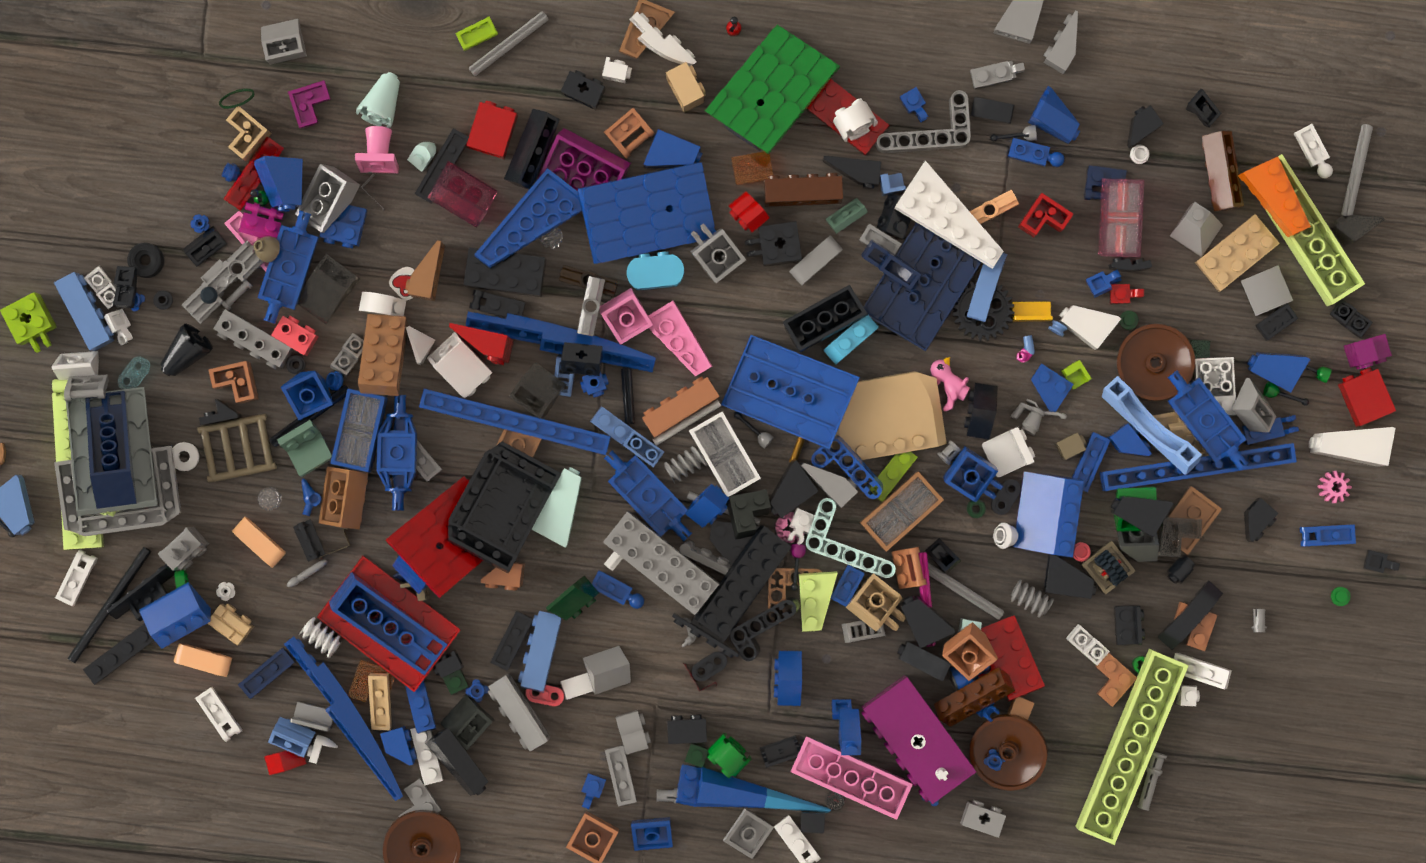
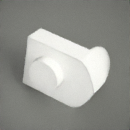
M317 735L314 745H310L307 756L310 757L309 762L317 764L322 745L338 748V746L330 739Z

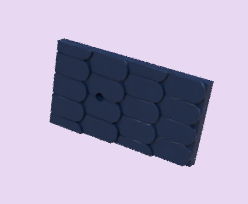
M916 222L896 256L922 275L913 288L909 290L884 273L863 307L874 321L926 351L982 262ZM935 259L938 260V262H939L938 265L935 264V262H934Z

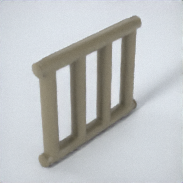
M266 413L197 427L198 433L202 436L209 476H207L208 483L277 469L276 463H273L265 420H267ZM253 423H258L265 464L254 466L246 426ZM239 426L247 468L235 470L228 428ZM220 430L228 469L227 472L222 473L216 472L209 432Z

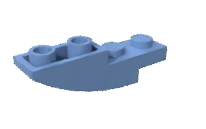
M602 406L590 421L652 467L655 466L664 453L663 450Z

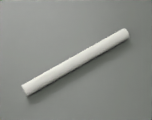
M718 400L712 402L652 439L656 446L716 410L721 404Z

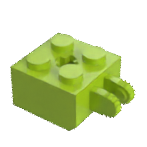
M33 292L0 310L17 344L24 345L30 342L34 351L38 353L41 349L36 338L41 337L47 348L51 346L46 333L57 327L40 294ZM28 315L31 316L30 322H26Z

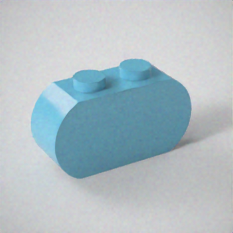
M669 252L657 253L658 256L651 257L650 254L638 255L639 258H634L627 267L628 281L636 290L676 287L684 277L682 261L673 254L669 255Z
M868 315L855 322L823 351L836 365L879 327Z

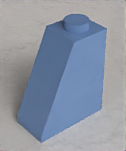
M15 475L0 487V518L14 535H25L32 529L30 526L35 523L22 475Z

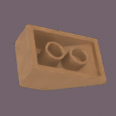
M436 241L411 274V278L407 279L405 290L408 291V295L411 297L435 301L445 245L441 241Z

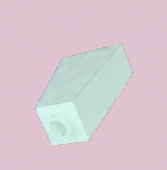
M571 467L569 470L564 468L532 528L533 531L565 548L569 543L582 477L578 476L580 472Z

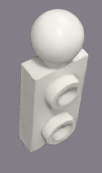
M1313 124L1293 133L1310 166L1318 165V175L1321 178H1329L1333 173V168L1330 164L1325 163L1324 160L1330 158Z

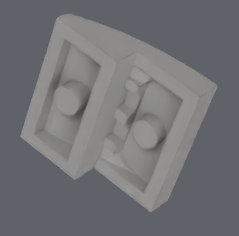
M1279 265L1241 281L1255 316L1293 301Z

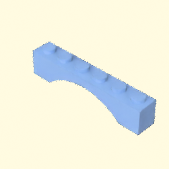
M1118 376L1104 388L1102 398L1184 475L1189 473L1199 463L1202 454L1188 441L1178 437L1157 421L1142 405L1133 390Z

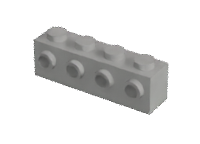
M226 309L213 328L218 331L217 336L226 341L230 338L235 341L233 343L234 346L241 350L247 348L251 351V356L258 360L261 357L267 360L266 364L274 369L277 367L283 369L294 350Z

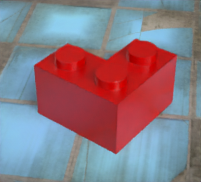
M1041 193L1018 228L1033 238L1038 234L1044 223L1061 232L1073 216V213Z

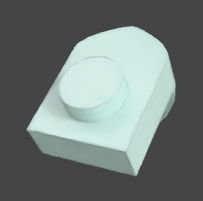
M419 143L407 160L423 172L436 154L435 143Z

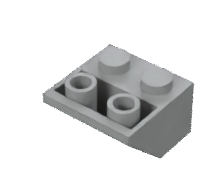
M299 19L261 27V42L265 60L270 65L307 56Z
M1246 378L1232 410L1249 431L1270 432L1276 415L1267 399L1252 380Z

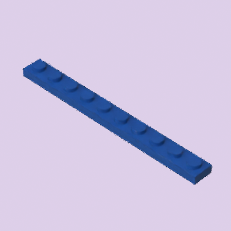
M428 389L423 390L419 408L602 455L607 454L611 436Z

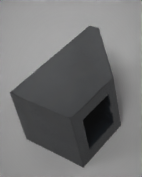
M1256 498L1244 512L1245 535L1248 542H1253L1254 540L1257 542L1264 535L1262 531L1267 526L1271 527L1277 520L1275 517L1278 513L1262 498Z

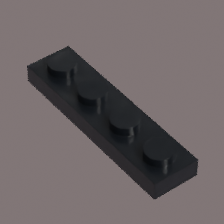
M454 128L452 129L416 190L415 195L430 204L434 202L468 142V136Z
M145 623L83 669L94 685L155 641L150 636Z

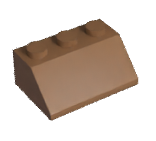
M327 467L319 517L320 524L360 530L366 485L368 483V472Z

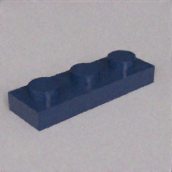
M283 647L238 685L248 698L252 699L296 661Z

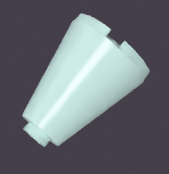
M390 72L382 74L357 107V115L360 112L362 114L361 118L375 126L385 124L387 128H390L394 120L400 85L397 75Z

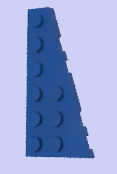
M547 168L475 253V257L491 268L582 212L579 192Z

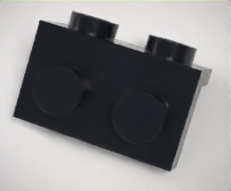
M889 194L884 202L882 214L878 219L877 229L904 239L911 219L894 209L902 196Z

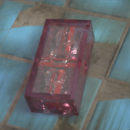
M1102 178L1098 255L1141 257L1144 180Z

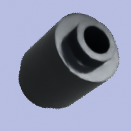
M1183 555L1182 558L1179 557L1167 570L1169 574L1167 577L1175 584H1182L1193 572L1195 563Z

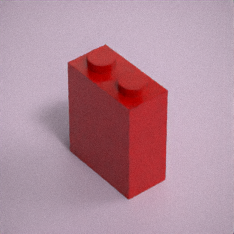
M490 101L480 102L466 146L468 149L505 160L518 115L514 112L515 109L504 106L502 109L496 107L497 104Z
M1366 368L1360 371L1361 375L1354 377L1352 374L1343 378V382L1338 384L1356 427L1396 411L1378 369Z

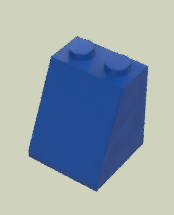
M263 156L254 160L255 168L272 208H278L279 212H290V210H295V207L302 205L303 159Z

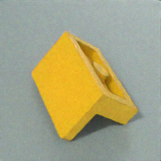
M1012 302L1014 304L1012 311L1015 312L1014 316H1012L1013 322L1053 320V316H1051V302Z

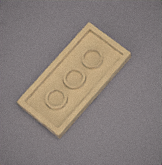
M1254 214L1195 263L1214 287L1221 292L1280 243L1258 216Z

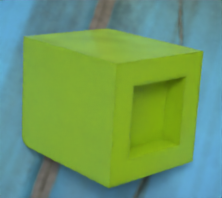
M1080 360L1061 370L1065 379L1074 384L1072 386L1073 390L1092 379Z

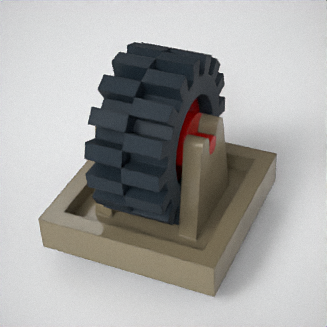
M1109 541L1081 564L1104 595L1135 572V569L1112 541Z

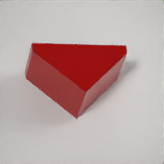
M287 750L264 756L269 775L285 772L307 764L305 757H300Z

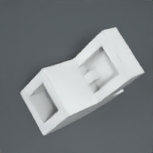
M362 292L359 311L379 315L404 316L406 300L384 294Z

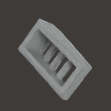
M862 620L842 624L845 643L885 636L884 625L877 630L876 634L868 626L870 635H867L866 623ZM857 625H860L862 636H859ZM851 626L853 629L854 638H852Z

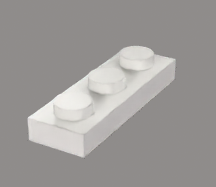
M1175 653L1174 659L1189 665L1185 677L1224 690L1227 689L1232 670Z
M416 728L410 729L424 785L443 781L439 759L425 744L433 737L432 731L417 734Z

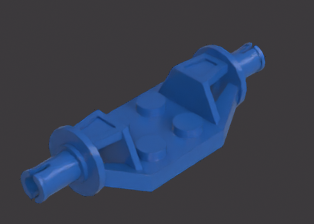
M406 395L394 396V412L386 414L387 418L377 433V473L385 486V491L393 493L392 510L404 511V493L406 491L412 492L410 488L416 474L417 432L412 420L413 415L406 413ZM393 418H395L394 430H390ZM389 475H393L394 488H392Z

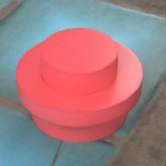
M1083 542L1076 543L1073 558L1080 562L1086 561L1091 554L1090 547Z

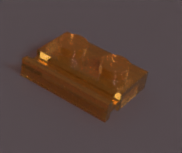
M758 152L731 157L736 185L764 181L768 179V176H773L770 153Z

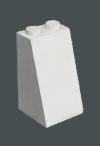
M1386 427L1314 434L1309 441L1310 453L1373 466H1388L1396 428Z

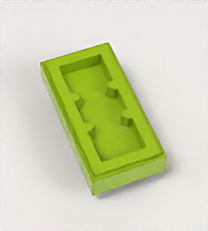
M489 16L455 34L463 50L466 51L497 36L498 32Z

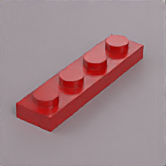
M266 137L228 191L224 200L241 211L251 197V190L256 189L261 182L254 165V160L263 156L278 157L284 148L271 138Z

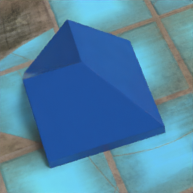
M316 370L300 372L281 386L298 420L333 405L326 380Z

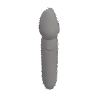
M321 560L297 575V577L291 578L286 586L293 587L298 585L301 581L325 567L327 560Z

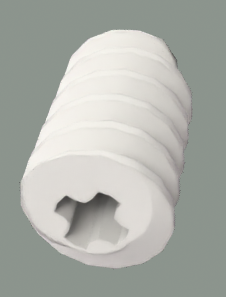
M313 617L306 623L299 635L303 633V640L309 638V644L316 642V649L322 646L321 653L328 651L327 657L330 658L341 645L339 642L340 635L333 638L334 631L326 633L328 627L326 626L321 629L322 622L320 621L315 625L316 618Z

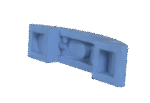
M1003 253L993 269L983 263L967 317L986 322L1007 254Z

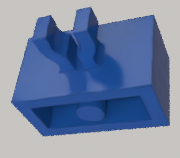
M710 484L692 501L685 515L703 528L708 523L712 524L718 517V514L721 516L728 507L726 503L729 497L722 492L720 487Z

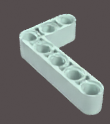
M830 498L822 499L818 504L810 531L805 540L807 549L884 578L892 577L896 570L892 562L826 538L836 510V504ZM825 501H829L832 504L830 512L822 510V504ZM819 519L824 520L826 523V527L823 530H818L815 527V523ZM813 537L819 540L817 548L809 546V540ZM830 544L837 546V552L834 555H830L827 552V547ZM851 550L855 553V559L849 562L845 559V554ZM866 557L873 559V565L870 568H866L863 565V560ZM884 564L891 566V572L887 575L881 571V567Z

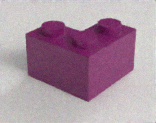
M1386 334L1344 345L1350 368L1356 366L1357 370L1373 366V361H1375V364L1386 362V357L1392 356Z

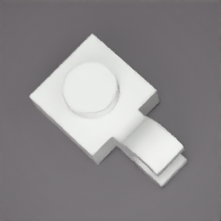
M123 309L104 316L112 334L118 333L117 338L120 345L127 344L129 340L133 339L127 329L131 324Z

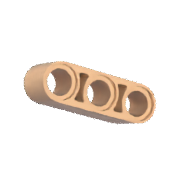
M244 517L232 530L245 545L272 568L286 554L277 543L247 517Z
M179 643L174 662L227 677L232 657Z

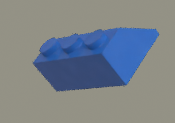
M189 582L140 609V614L150 636L161 649L211 621V608Z

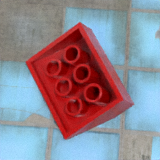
M453 323L449 324L452 330L484 354L487 360L503 366L504 362L509 363L514 340L508 335Z

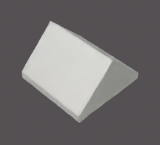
M99 352L60 354L53 363L52 370L58 380H68L69 377L98 375Z

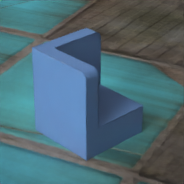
M901 173L880 175L879 181L882 196L906 191Z

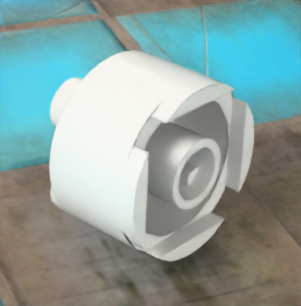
M862 98L855 100L852 106L846 109L843 107L835 112L836 117L833 120L845 142H847L848 138L853 141L862 137L870 131L869 127L871 125L875 127L878 124L867 102L863 101Z

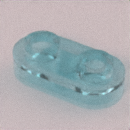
M134 357L120 374L118 386L121 389L137 388L150 369L149 361L144 357ZM140 362L142 366L137 370L136 364ZM126 378L130 379V383L128 385L124 383Z

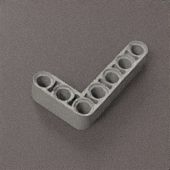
M958 90L949 99L951 129L883 133L876 141L877 150L881 153L964 148L969 143L971 137L967 94L964 91ZM960 96L963 99V104L957 105L954 102V97ZM955 116H963L965 122L962 124L957 123ZM963 134L966 141L964 143L958 142L956 135ZM939 135L945 136L947 143L940 144L937 141V137ZM921 136L926 137L928 144H919L918 138ZM906 138L909 141V145L901 146L899 139ZM887 139L890 142V146L882 147L880 140Z

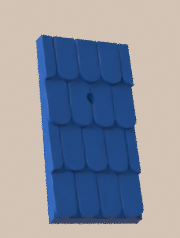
M702 162L578 188L593 263L598 264L694 243L696 240L691 235L693 231L697 232L703 241L708 238L701 230L700 225L703 223L712 234L716 232Z
M750 335L721 405L830 449L860 377ZM774 381L775 387H769L768 382Z

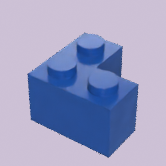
M779 651L778 659H774V670H778V673L774 675V685H778L774 686V697L777 698L778 705L801 706L802 651Z

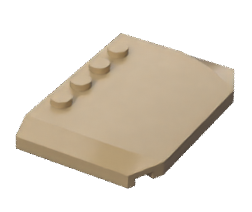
M913 371L858 381L835 436L843 438L861 460L947 444L937 378ZM833 441L831 448L838 450L840 449V444ZM843 457L845 463L853 462L852 457Z

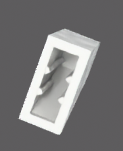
M1074 305L1070 308L1065 307L1059 315L1061 317L1059 322L1094 350L1099 348L1121 320L1120 317Z

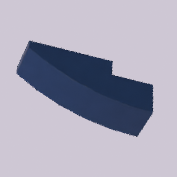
M871 239L861 254L862 258L909 290L913 288L922 275L873 239Z

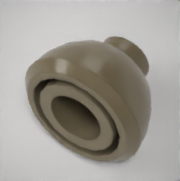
M272 236L260 238L255 241L253 246L257 257L265 263L275 260L280 251L279 241Z

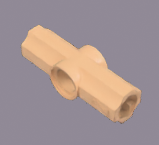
M1010 190L969 212L980 224H983L1019 205L1013 191ZM986 206H993L995 213L987 215L984 212V208Z

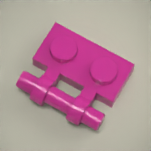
M246 202L245 210L252 211V213H243L238 232L259 238L265 236L277 238L281 223L274 221V218L282 220L284 213L272 207L271 209L262 207L255 202L254 204ZM259 213L269 217L268 219L257 216V214Z

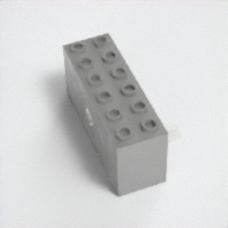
M626 512L603 541L604 544L614 551L604 563L605 566L613 571L621 560L625 559L694 615L719 585V582L630 512Z

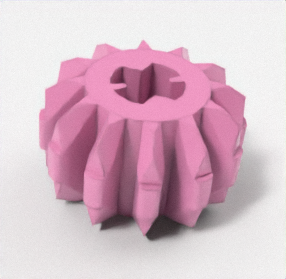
M1332 471V474L1326 472V479L1323 477L1319 479L1323 483V485L1317 486L1319 489H1323L1319 495H1326L1325 501L1331 499L1332 503H1337V500L1343 502V495L1346 497L1350 495L1346 491V489L1352 488V486L1346 485L1350 479H1343L1344 473L1338 475L1337 471ZM1333 484H1337L1336 490H1332Z

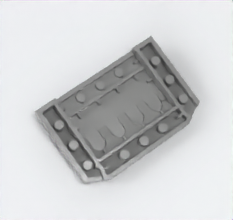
M172 446L151 448L158 506L116 511L113 517L108 514L104 516L100 513L77 516L72 460L54 462L64 530L72 531L82 536H91L161 526L182 513Z

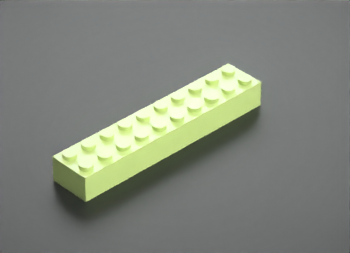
M1148 650L1077 821L1076 828L1115 845L1189 665L1154 650Z

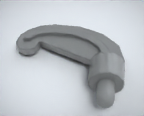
M684 618L685 620L691 623L690 619ZM686 626L688 637L685 639L682 647L690 646L696 639V636L690 633L691 628Z

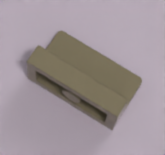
M403 583L400 584V588L411 587V585ZM428 586L420 594L417 593L418 601L430 599Z

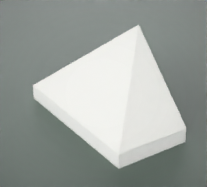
M408 326L406 330L417 364L421 365L430 352L435 339Z

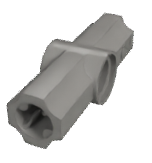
M588 277L577 330L579 334L594 336L605 283L604 279ZM588 301L596 303L597 308L595 311L589 312L586 310L585 305Z

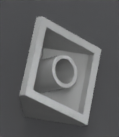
M620 646L583 658L594 695L631 683L630 663Z

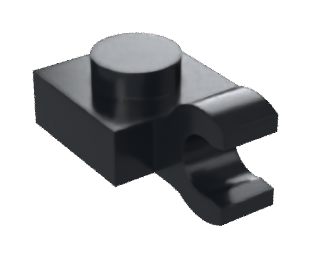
M1367 550L1363 568L1384 573L1385 568L1399 571L1400 563L1388 561V554Z

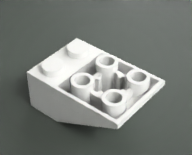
M1234 357L1195 359L1193 381L1200 378L1229 416L1236 415L1232 410L1236 401Z

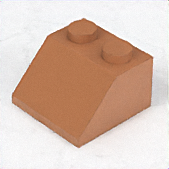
M973 622L944 643L942 656L968 681L998 659L986 634Z

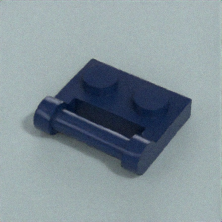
M1089 165L1084 200L1099 199L1116 202V194L1092 191V186L1116 189L1117 183L1126 182L1127 170Z

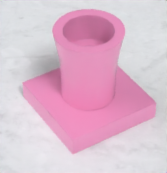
M383 126L367 127L365 129L367 153H355V161L360 173H399V165L395 155L388 154L392 130Z

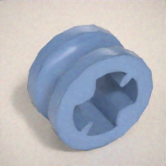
M1053 320V325L1049 326L1048 329L1063 337V332L1067 331L1068 328L1060 322Z

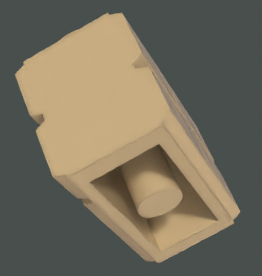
M229 603L226 605L220 604L211 616V621L207 624L237 646L241 645L254 628L251 624L252 620L245 615L240 616L235 613L237 609Z

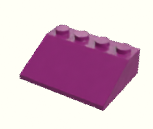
M563 128L557 134L537 180L548 168L578 191V188L624 179L631 163Z

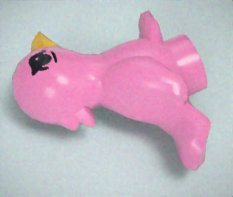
M950 357L933 362L930 369L931 375L937 378L938 385L940 382L944 383V390L948 398L943 411L947 412L954 408L957 399L964 401L970 390V387L966 386L969 378L966 377L962 380L952 373Z

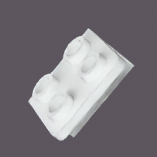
M1013 428L982 443V448L988 461L998 469L996 477H1002L1034 462L1035 454L1032 448L1027 447L1025 443L1027 437L1023 429Z

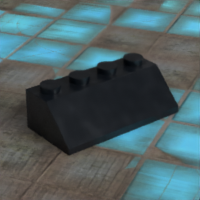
M848 285L783 321V325L793 344L801 353L868 316L851 286Z

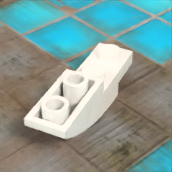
M636 12L629 19L642 32L637 39L654 53L678 64L687 62L688 66H691L697 62L694 59V54L688 49L685 50L680 45L681 41L675 35L671 36L669 34L663 39L662 32L657 27L653 28L648 23L649 19L643 13L639 14Z

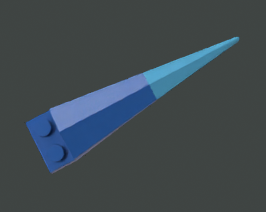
M682 764L680 769L676 803L693 807L770 808L824 813L831 811L830 808L738 778H728L722 773L704 767L698 768Z

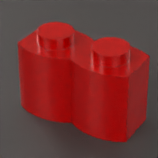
M746 191L728 205L731 209L729 214L735 221L740 220L738 223L745 231L749 229L751 232H754L770 218L761 205Z

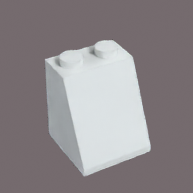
M455 332L427 357L432 366L464 399L467 396L473 395L476 388L481 383L487 382L492 374V371Z

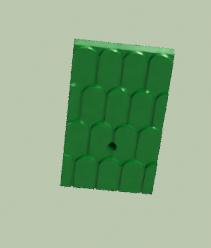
M777 24L740 70L735 73L727 85L719 92L705 112L720 121L731 133L759 152L763 150L769 154L838 71L840 65Z

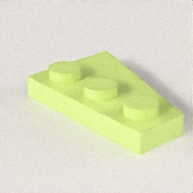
M837 571L799 574L802 632L822 630L838 574Z

